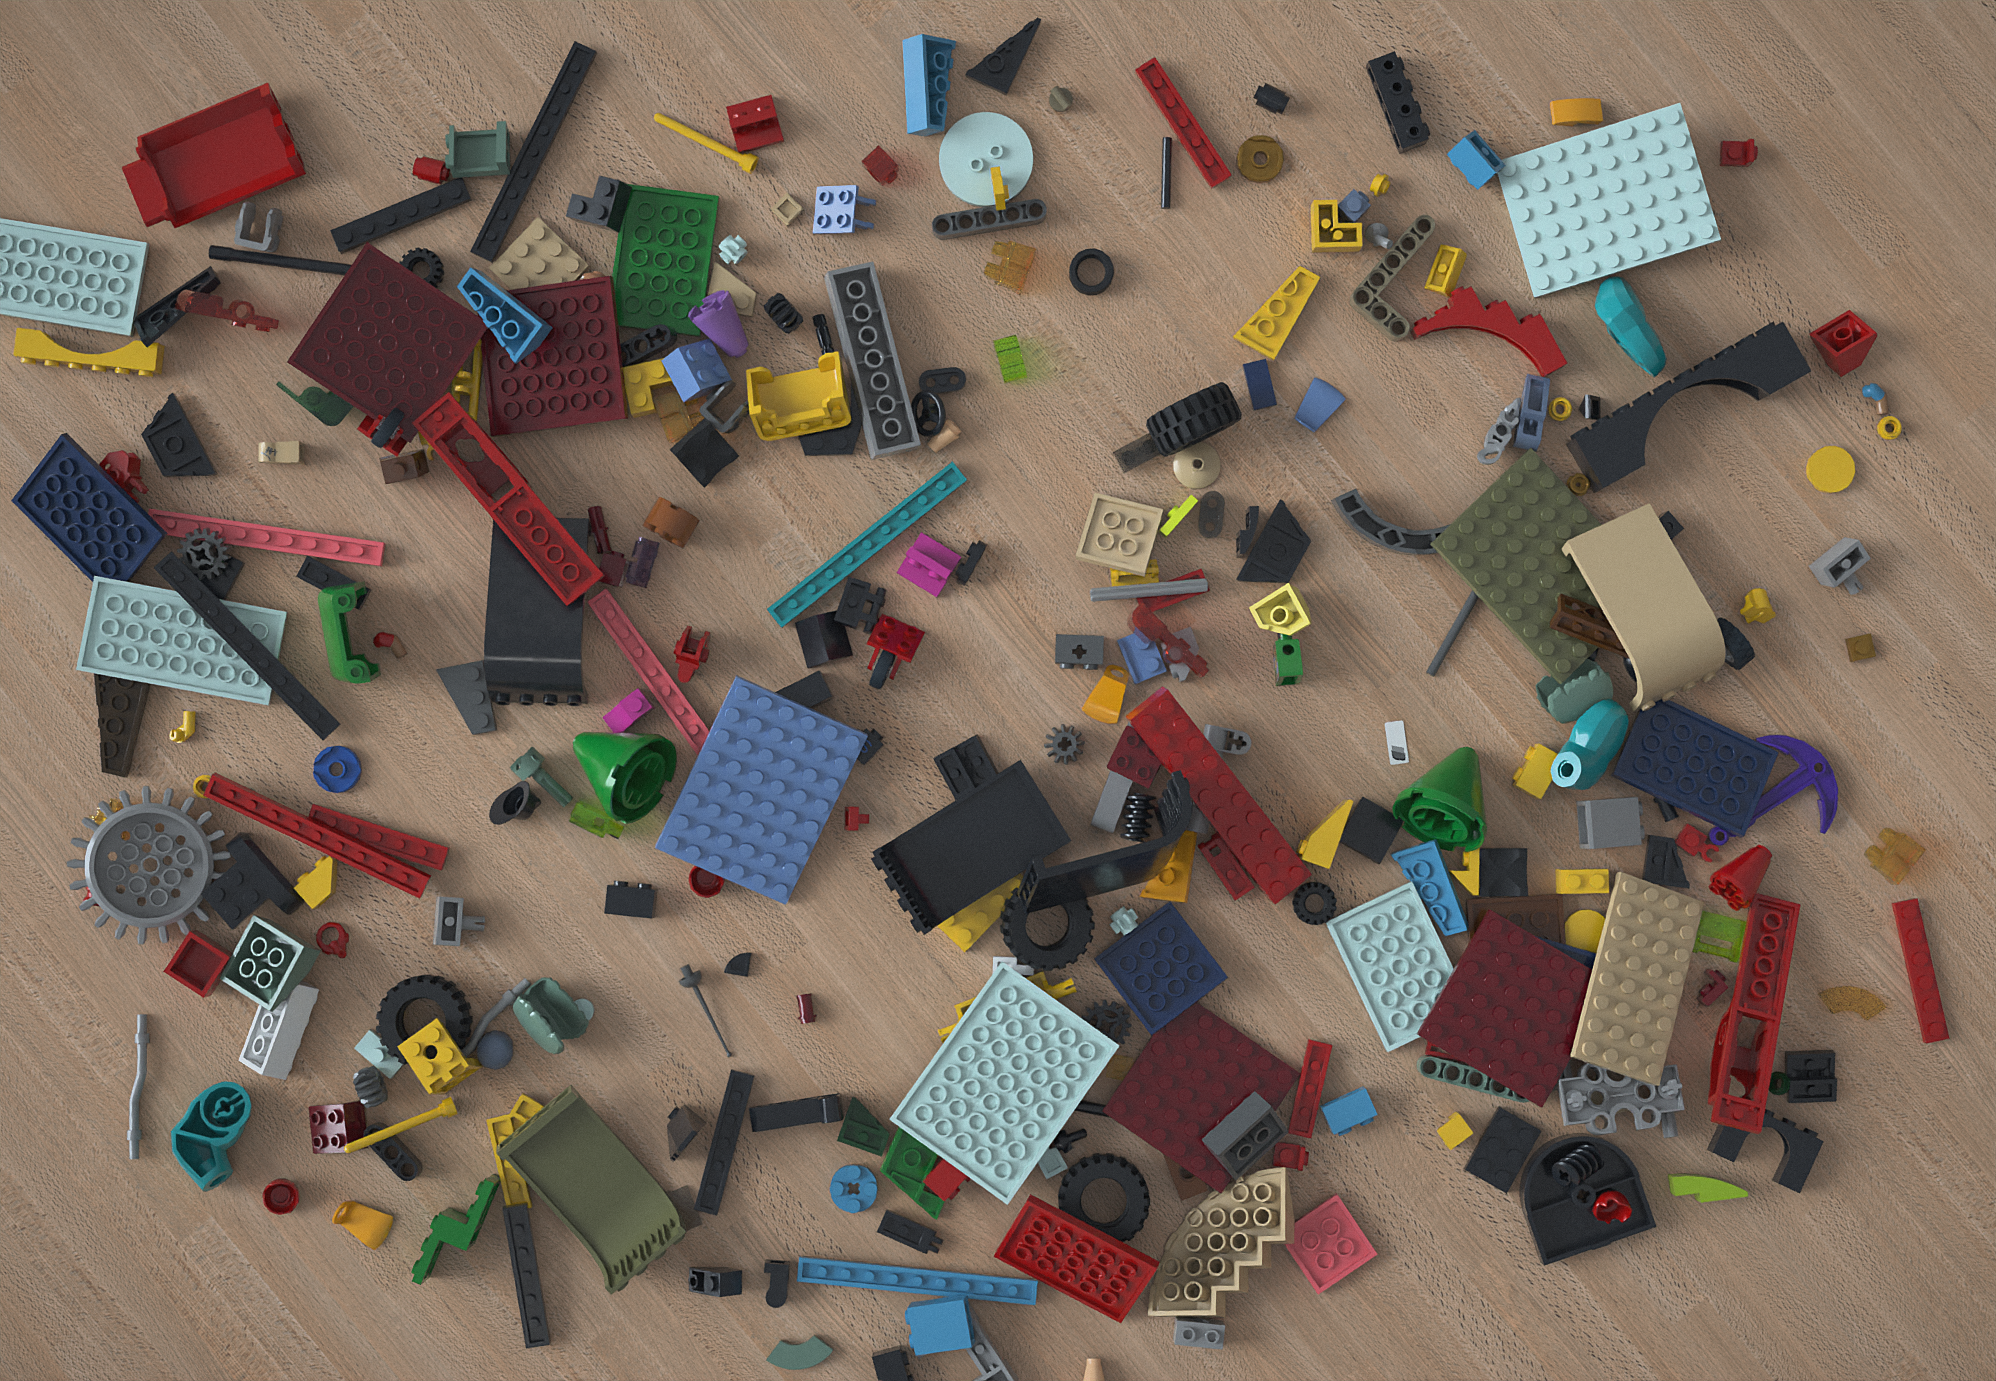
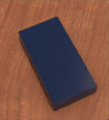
M1266 359L1243 364L1253 411L1276 406L1277 402Z

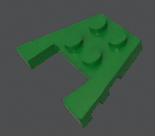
M898 1127L880 1171L932 1218L937 1220L944 1201L938 1195L924 1190L925 1183L923 1180L931 1172L938 1154Z

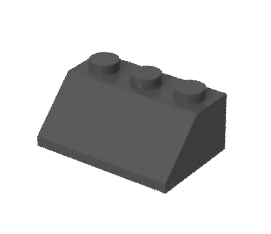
M1254 1091L1211 1130L1202 1141L1230 1175L1237 1180L1289 1131L1272 1106Z

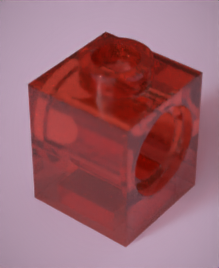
M879 145L861 161L865 170L881 186L885 183L891 184L898 177V165Z

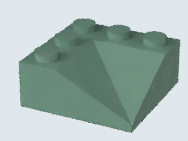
M253 915L219 979L273 1012L310 972L320 950L271 919Z

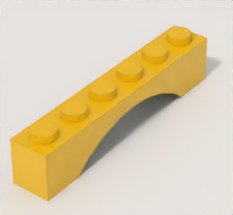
M17 328L13 356L21 359V363L36 365V361L45 362L44 365L49 367H59L60 364H68V368L83 370V366L92 367V371L106 372V369H115L117 374L130 375V371L139 372V376L153 377V374H162L165 346L153 342L149 347H146L142 341L134 340L125 347L112 352L83 354L65 349L41 330Z

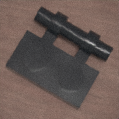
M848 577L834 623L857 629L858 623L861 621L865 623L863 632L871 635L874 627L879 622L878 615L880 609L884 607L886 601L884 598L886 589L878 587L876 594L869 593L871 583ZM865 602L872 604L869 614L862 612Z

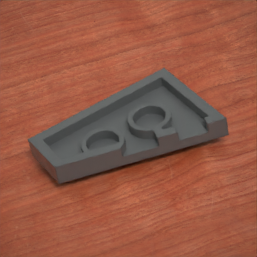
M484 661L436 669L472 735L497 731L492 700L486 686Z

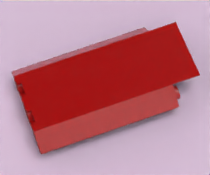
M269 83L260 85L137 137L138 147H136V152L140 159L123 166L122 170L146 227L166 220L167 222L171 221L174 228H178L306 174L301 154L298 153L295 147L291 130L283 118L281 106Z

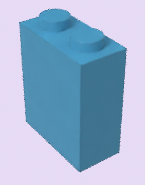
M967 1294L911 1302L907 1310H905V1321L907 1325H910L912 1333L909 1334V1343L911 1349L914 1348L915 1356L972 1348L976 1342Z

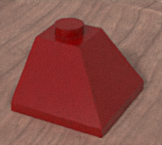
M1851 310L1846 311L1809 333L1810 338L1827 366L1840 377L1862 365L1877 338V333Z

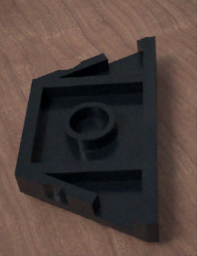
M171 393L167 397L168 401L163 408L157 411L152 423L147 425L141 434L164 477L217 475L176 394Z
M1280 499L1237 576V581L1289 583L1311 540L1302 530L1296 518L1290 513L1283 500Z

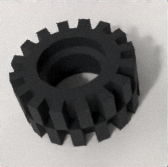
M418 247L414 251L410 249L408 251L409 254L402 256L403 261H400L399 264L413 272V267L416 263L422 261L428 263L430 273L423 280L437 288V284L442 282L443 279L441 277L444 275V266L440 258L427 248L421 249Z
M1310 882L1298 888V891L1294 894L1292 905L1294 913H1296L1300 920L1310 925H1321L1328 922L1334 916V911L1337 909V899L1334 896V892L1327 885L1319 882ZM1312 894L1320 895L1324 901L1322 910L1317 913L1308 911L1305 905L1306 899Z

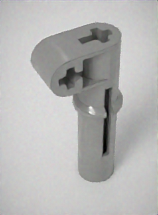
M1205 724L1203 735L1221 758H1223L1224 752L1242 755L1250 750L1251 739L1247 733ZM1230 731V739L1237 740L1239 737L1242 745H1238L1236 748L1235 744L1228 743L1227 750H1225L1227 732ZM1192 803L1191 818L1186 830L1207 834L1209 823Z

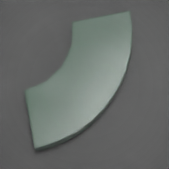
M815 1334L808 1341L800 1344H791L780 1340L766 1361L784 1369H806L827 1358L833 1351V1348Z

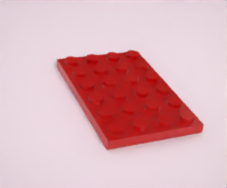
M1031 1194L993 1256L1119 1323H1122L1158 1269L1160 1263L1149 1255L1136 1250Z

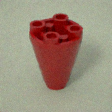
M1759 844L1756 847L1750 848L1711 875V883L1708 886L1710 891L1715 895H1721L1727 900L1729 907L1735 911H1739L1741 908H1748L1752 904L1770 865L1771 852Z

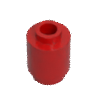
M425 156L415 159L413 176H417L419 180L439 185L443 181L448 180L450 169L446 168L445 161Z

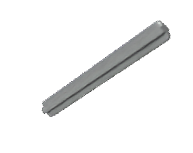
M1204 578L1092 588L1090 590L1091 601L1095 602L1206 592L1208 590V581Z

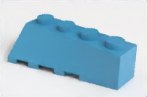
M925 34L903 40L907 134L925 137L944 131L948 105L945 97L946 92L950 90L951 82L948 81L949 69L953 68L954 59L951 58V52L955 49V40Z
M470 267L457 286L516 364L537 349L553 328L480 270Z

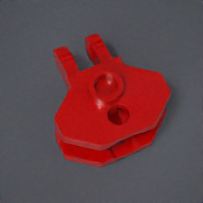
M124 450L110 452L100 462L99 465L137 503L140 500L132 492V489L135 487L142 494H146L149 491L147 486L141 481L143 478L140 475L141 459L135 453H127ZM107 464H110V465H111L110 467H108L107 469H105V467H106Z
M687 626L682 633L680 641L677 640L673 654L676 655L675 663L680 664L677 674L680 682L688 683L695 670H698L702 663L707 662L710 650L707 649L711 638L710 632L705 631L701 640L691 638L692 626Z

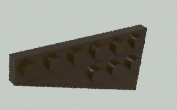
M94 673L96 706H98L99 713L98 728H100L101 743H99L101 770L103 773L128 778L151 684Z

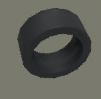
M1095 248L1078 252L1072 259L1069 267V279L1073 287L1078 292L1088 296L1104 292L1111 285L1114 276V267L1110 257L1103 251ZM1089 258L1099 260L1105 268L1104 279L1094 286L1081 282L1077 273L1080 263Z

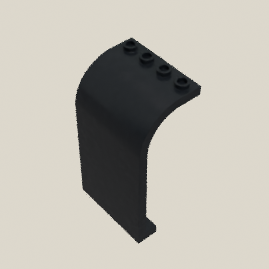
M557 518L588 555V542L592 528L589 518ZM494 520L484 637L485 679L492 702L498 705L519 703L524 706H531L534 703H543L546 706H556L557 703H567L569 706L588 704V693L584 685L582 670L585 593L569 607L566 606Z
M1019 760L892 841L873 851L874 857L871 860L878 871L883 869L887 875L884 881L891 892L897 891L900 896L897 902L904 912L909 911L913 919L910 922L917 933L922 931L923 935H925L943 921L1026 870L1031 857L1041 855L1043 859L1071 842V839L1026 767Z
M1181 770L1171 773L1172 779L1166 783L1168 788L1163 789V798L1158 799V807L1153 809L1163 837L1045 868L1041 855L1031 857L1017 891L1024 914L1144 883L1161 873L1182 838L1192 813V802L1189 793L1190 785L1187 778L1183 777Z

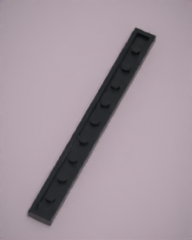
M574 41L510 170V174L507 176L470 251L472 254L491 263L494 262L597 55L595 50Z
M172 551L154 567L180 596L323 741L341 725Z

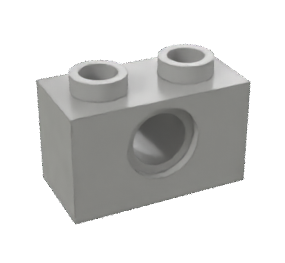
M1175 1317L1174 1344L1223 1350L1225 1324L1223 1320Z

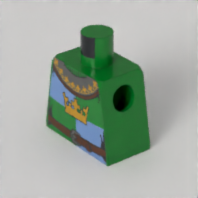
M1278 633V640L1273 645L1276 686L1298 685L1303 677L1299 639H1292V636Z

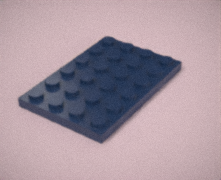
M67 433L60 435L11 500L92 582L94 581V576L130 582L168 534Z
M1660 699L1655 702L1656 705L1646 711L1639 709L1611 776L1740 838L1744 837L1779 752L1670 700L1663 702Z

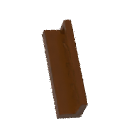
M1564 594L1559 595L1558 610L1550 621L1551 629L1630 659L1602 609ZM1565 604L1571 606L1574 610L1565 607Z

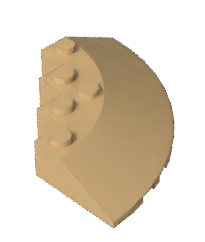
M1286 1167L1266 1169L1244 1177L1241 1176L1239 1179L1227 1184L1221 1194L1216 1190L1207 1195L1206 1199L1184 1217L1185 1220L1176 1232L1172 1233L1164 1247L1165 1251L1160 1260L1154 1284L1151 1285L1148 1316L1225 1318L1226 1293H1248L1249 1269L1271 1268V1244H1294V1213Z

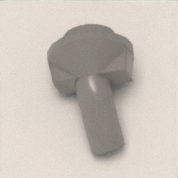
M1373 223L1366 228L1365 237L1369 242L1374 243V246H1382L1386 249L1392 247L1393 241L1387 238L1389 232L1384 224Z

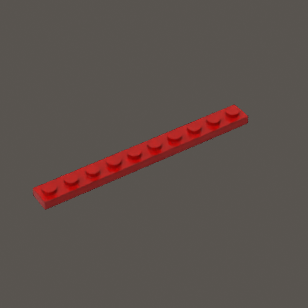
M216 772L212 774L203 796L419 899L423 896L431 878V875Z

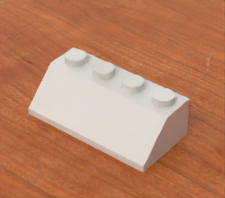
M301 981L273 1012L259 1005L239 1061L261 1075L286 1080L288 1073L292 1069V1062L296 1051L300 1047L305 1027L309 1023V1016L313 1005L317 1001L319 989Z

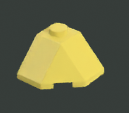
M1290 583L1249 607L1261 629L1292 636L1312 624L1309 608L1299 589Z

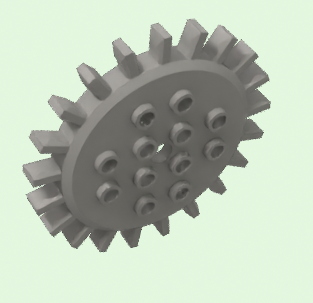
M143 786L141 792L143 802L135 805L131 803L128 792L123 790L119 792V799L123 804V809L115 813L110 805L103 800L98 805L107 819L101 825L88 817H84L81 821L85 827L93 830L94 834L90 841L82 838H72L71 844L76 847L85 848L87 851L85 860L73 859L67 861V867L73 869L85 868L86 877L84 880H76L70 884V890H79L83 887L89 888L92 897L83 901L79 908L81 911L88 910L98 903L104 912L96 919L94 925L97 928L105 925L111 916L120 921L119 927L115 931L116 939L120 940L125 935L127 926L131 925L139 928L137 935L138 944H144L147 939V928L158 927L159 938L162 943H167L170 936L167 925L177 922L181 932L187 935L191 931V927L185 920V916L189 913L194 912L199 919L205 922L210 918L208 912L199 905L204 899L201 893L211 885L212 880H217L225 873L214 871V861L227 860L232 857L229 851L214 853L211 845L212 841L221 839L226 833L224 830H216L210 835L206 834L202 825L211 819L213 813L211 811L205 812L197 820L190 816L188 812L195 803V798L192 796L185 800L181 809L171 806V800L174 796V789L172 788L166 789L162 803H152L150 786ZM162 823L165 827L164 831L158 832L155 828L156 824ZM124 831L130 833L129 840L122 839L121 835ZM179 835L185 837L184 844L177 843L176 839ZM146 843L150 844L152 848L148 853L142 849ZM110 852L117 854L115 861L109 859L108 855ZM165 856L172 858L173 861L170 865L164 863L163 859ZM147 858H154L157 861L158 866L155 871L150 872L144 868V861ZM131 864H136L139 869L137 873H132L129 868ZM191 868L194 872L193 876L187 877L184 874L185 869ZM153 876L159 878L160 882L158 885L151 883L150 880ZM118 885L125 886L124 893L117 892L116 888ZM173 889L180 890L181 894L179 897L172 896L171 892ZM139 897L146 898L147 902L144 906L138 904Z

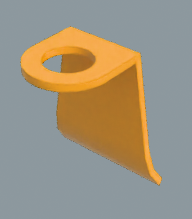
M1117 665L1107 666L1103 676L1084 703L1082 710L1097 721L1116 724L1129 673ZM1111 670H1117L1123 674V677H1117L1111 673Z
M350 1200L344 1201L337 1208L333 1215L332 1223L341 1224L366 1246L376 1250L386 1239L393 1223V1216ZM344 1208L342 1214L338 1217L340 1211Z

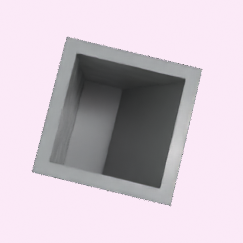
M1638 797L1576 801L1580 849L1642 845L1641 840L1645 838L1644 827L1640 825L1643 807L1641 801L1638 802Z

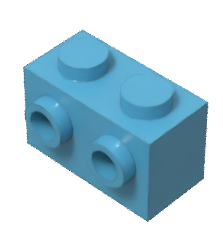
M1475 130L1465 136L1447 153L1452 164L1461 170L1466 176L1467 181L1477 190L1488 183L1506 166Z
M1363 1086L1320 1105L1333 1134L1338 1133L1339 1136L1352 1131L1351 1127L1360 1123L1361 1126L1371 1123L1374 1121L1373 1117L1378 1115L1366 1088Z

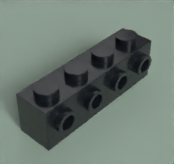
M1394 51L1368 61L1366 69L1399 154L1425 145L1429 140L1430 131L1427 123H1423L1420 114H1422L1419 102L1417 100L1414 101L1411 94L1413 92L1411 81L1404 76L1403 70H1405L1402 58L1397 57Z

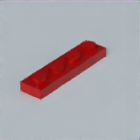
M1308 1039L1289 1121V1134L1312 1138L1332 1044Z

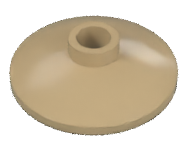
M1199 442L1176 453L1173 461V470L1176 478L1184 486L1192 489H1201L1212 484L1218 477L1220 459L1214 448L1206 443ZM1195 460L1201 461V468H1195L1193 462Z

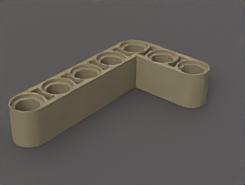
M1421 215L1416 218L1358 285L1350 297L1352 308L1389 340L1394 342L1405 338L1410 329L1409 322L1380 298L1379 294L1433 233L1435 221L1429 215ZM1418 223L1427 224L1429 231L1426 233L1419 231ZM1402 241H1411L1413 250L1404 249ZM1387 259H1396L1398 267L1390 268L1387 265ZM1371 277H1381L1383 285L1375 286L1371 281ZM1359 293L1364 294L1367 297V303H1358L1356 295ZM1382 309L1385 312V318L1377 319L1374 316V310ZM1392 325H1401L1403 334L1396 335L1392 331Z

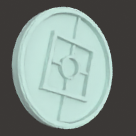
M993 112L974 113L956 122L946 133L939 152L940 172L946 186L957 198L970 205L989 207L995 206L990 168L1000 166L1003 185H1008L1009 199L1005 200V203L1015 198L1029 181L1033 168L1032 146L1024 130L1012 119Z

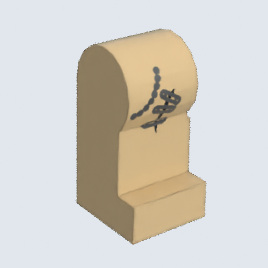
M300 441L258 443L259 463L304 465L305 444Z

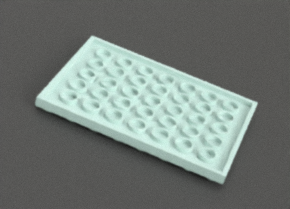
M1681 103L1503 159L1502 162L1506 166L1497 173L1534 298L1721 241Z
M1001 962L889 1120L1008 1205L1116 1052L1119 1045L1007 964Z

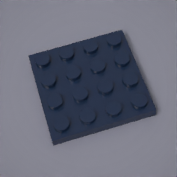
M1168 902L1135 929L1094 958L1151 1036L1228 979L1227 975L1171 902Z

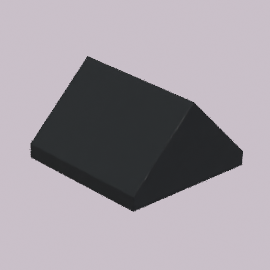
M837 611L817 614L795 622L807 668L853 656L845 626L834 623Z

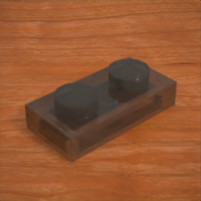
M1150 433L1113 452L1123 474L1161 455Z

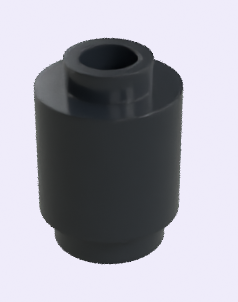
M1265 83L1264 87L1259 85L1253 97L1257 100L1255 105L1274 114L1277 112L1283 114L1290 99L1289 96L1285 95L1286 92Z

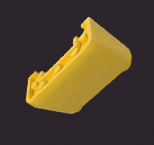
M839 351L825 353L819 357V368L775 377L765 367L746 370L749 414L760 439L765 441L779 440L839 428L850 423V406Z

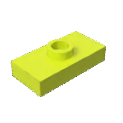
M1190 495L1180 508L1175 505L1166 515L1170 519L1159 530V533L1166 538L1196 505L1198 500L1193 495Z

